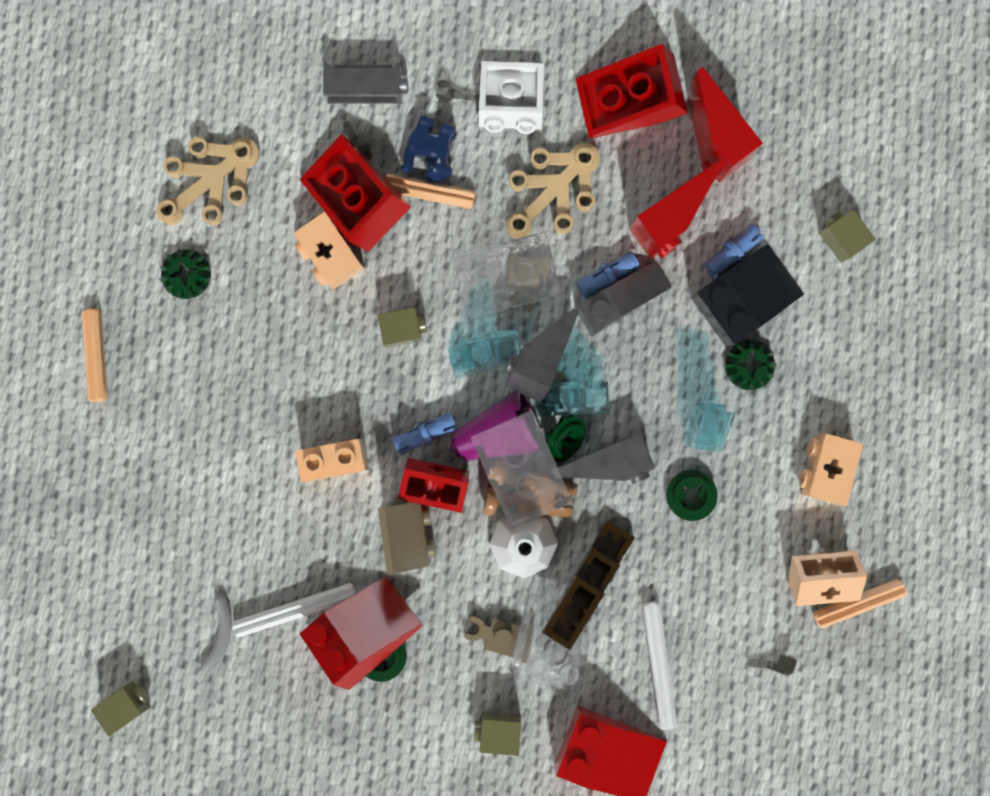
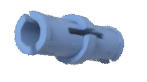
M750 224L733 240H727L723 243V248L703 263L704 269L710 268L706 272L712 278L717 279L731 265L744 260V255L764 240L763 234L757 236L761 230L754 224Z
M629 251L608 264L604 262L599 265L598 270L577 280V287L583 298L587 299L607 286L610 287L622 279V277L640 269V264L634 253Z
M448 412L427 423H423V421L417 423L418 427L392 437L399 456H402L425 444L430 446L433 444L432 441L458 429L451 413Z

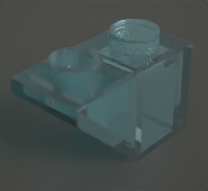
M517 329L490 332L447 348L455 379L507 366L512 354L518 356L522 350Z
M574 381L552 383L550 390L541 402L536 401V416L609 414L608 382Z
M716 403L700 404L699 408L690 410L685 447L722 452L735 413L725 411L726 405Z

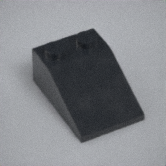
M766 244L698 291L691 299L725 347L730 348L802 297L804 293L770 246Z

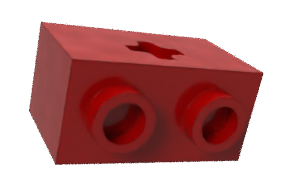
M407 457L398 499L462 513L470 471Z

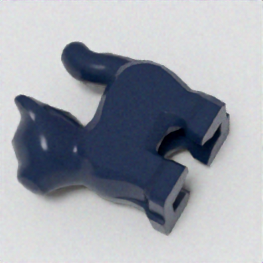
M420 116L414 131L409 136L404 152V163L401 165L400 170L403 173L410 172L414 166L415 157L429 160L425 170L427 181L440 182L445 178H450L452 174V167L448 163V156L451 150V143L455 141L457 132L454 127L442 123L439 133L433 134L431 131L435 121L425 116Z

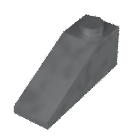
M656 261L578 305L576 310L579 311L580 319L593 337L666 292L672 286Z
M573 308L524 345L518 356L512 354L504 371L509 374L505 384L506 387L541 402L552 386L578 316V310Z
M636 433L550 470L553 477L616 481L631 479L632 484L649 478L648 471L655 469V465L641 433Z

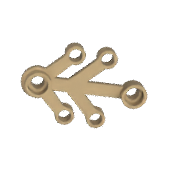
M201 137L192 138L188 143V149L196 158H205L207 155L226 158L217 166L182 162L175 156L168 157L163 163V168L171 177L178 178L184 175L201 178L176 198L162 200L156 209L158 218L168 225L178 224L184 217V209L210 189L208 206L202 210V218L211 226L219 225L223 220L221 207L225 176L234 169V186L228 189L226 195L228 201L234 206H243L248 200L246 192L248 169L258 162L260 156L258 146L249 138H237L230 145L207 143ZM202 143L204 145L203 150L195 152V146ZM242 148H247V155L244 157H239V150ZM176 162L179 163L178 169L174 172H171V164ZM237 191H241V199L238 201H234L233 194ZM167 206H173V212L170 215L164 214ZM213 210L217 211V217L214 220H209L208 214Z
M589 143L577 144L572 148L571 152L548 153L543 148L535 149L531 154V164L534 168L541 170L546 168L547 165L568 167L561 174L526 175V173L520 170L511 173L509 186L516 192L523 191L525 188L546 189L523 213H515L508 218L506 224L508 234L514 239L526 238L531 231V222L555 198L557 201V217L554 221V229L561 235L568 234L573 227V219L569 216V183L578 175L579 195L576 198V207L581 212L591 211L595 204V197L591 193V173L597 169L600 162L598 150ZM542 154L545 156L546 161L544 163H537L534 157ZM579 155H589L590 161L587 163L581 162ZM517 176L524 179V183L520 186H516L512 182ZM582 197H587L590 199L591 205L584 207L580 204L579 200ZM561 219L567 220L569 227L567 229L559 228L558 221ZM516 220H522L525 223V227L522 230H517L513 227V223Z

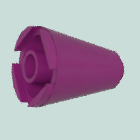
M513 391L454 432V439L451 440V445L457 457H462L465 461L536 452L543 449V438L541 430H536L533 420L536 416L529 400L525 395Z

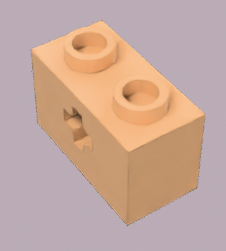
M325 212L293 233L299 241L294 246L304 260L308 258L312 260L316 266L312 272L322 286L328 284L334 290L364 269ZM324 247L330 250L332 257L329 259L323 256L321 249Z
M827 433L817 434L816 439L812 438L807 450V456L811 457L808 469L802 471L799 479V487L802 488L801 495L835 505L847 506L864 444ZM829 464L830 467L834 468L833 473H828V471L824 470V465Z
M354 439L295 451L301 483L369 470L364 439Z
M857 551L792 556L788 583L796 606L861 601L867 574Z

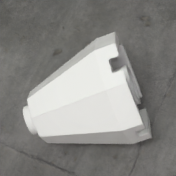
M516 511L498 520L489 545L500 569L522 578H527L549 568L558 541L548 518ZM523 542L531 545V548L526 549L524 552L519 550V545Z

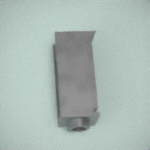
M324 60L323 95L327 97L328 104H402V94H408V76L402 75L400 63H396V68H393L392 65H335V68H333Z

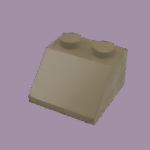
M405 502L378 508L387 575L429 566L431 564V557H436L434 539L427 537L426 526L431 525L429 506L423 507L422 504Z

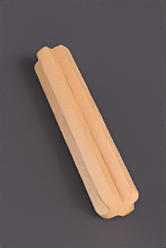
M390 173L385 176L401 195L469 209L474 205L475 192L473 190Z
M86 309L82 311L87 396L91 402H102L108 398L102 314L98 309Z
M895 579L864 591L861 601L833 603L815 610L813 616L816 624L821 628H825L903 598L907 595V590L901 580Z

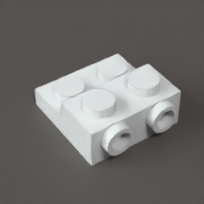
M481 61L479 127H485L487 131L492 133H498L503 128H514L523 134H530L535 129H541L544 63Z

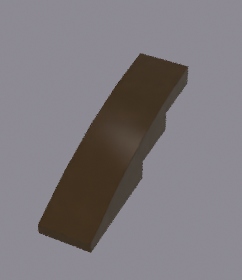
M606 520L542 630L543 634L568 650L572 649L604 597V591L620 567L619 563L635 539L634 536L611 521Z

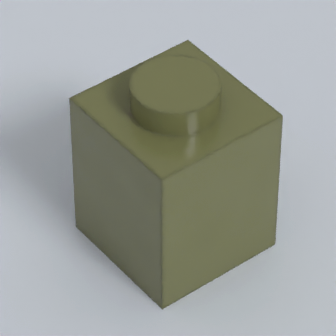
M854 209L845 215L841 211L835 213L824 221L827 228L819 233L840 263L850 259L876 240Z
M416 307L377 314L382 342L385 348L422 342V333H427L424 314L418 315Z
M132 681L92 708L91 712L109 737L150 708L148 704L149 696L142 686H136L134 681Z
M483 712L482 722L475 721L474 741L480 742L479 753L519 756L521 715Z

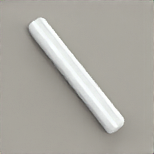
M348 583L235 620L232 623L234 634L236 637H242L334 607L356 594L355 588L352 583Z
M648 601L643 603L642 607L658 722L662 730H672L677 728V719L661 605L658 601Z

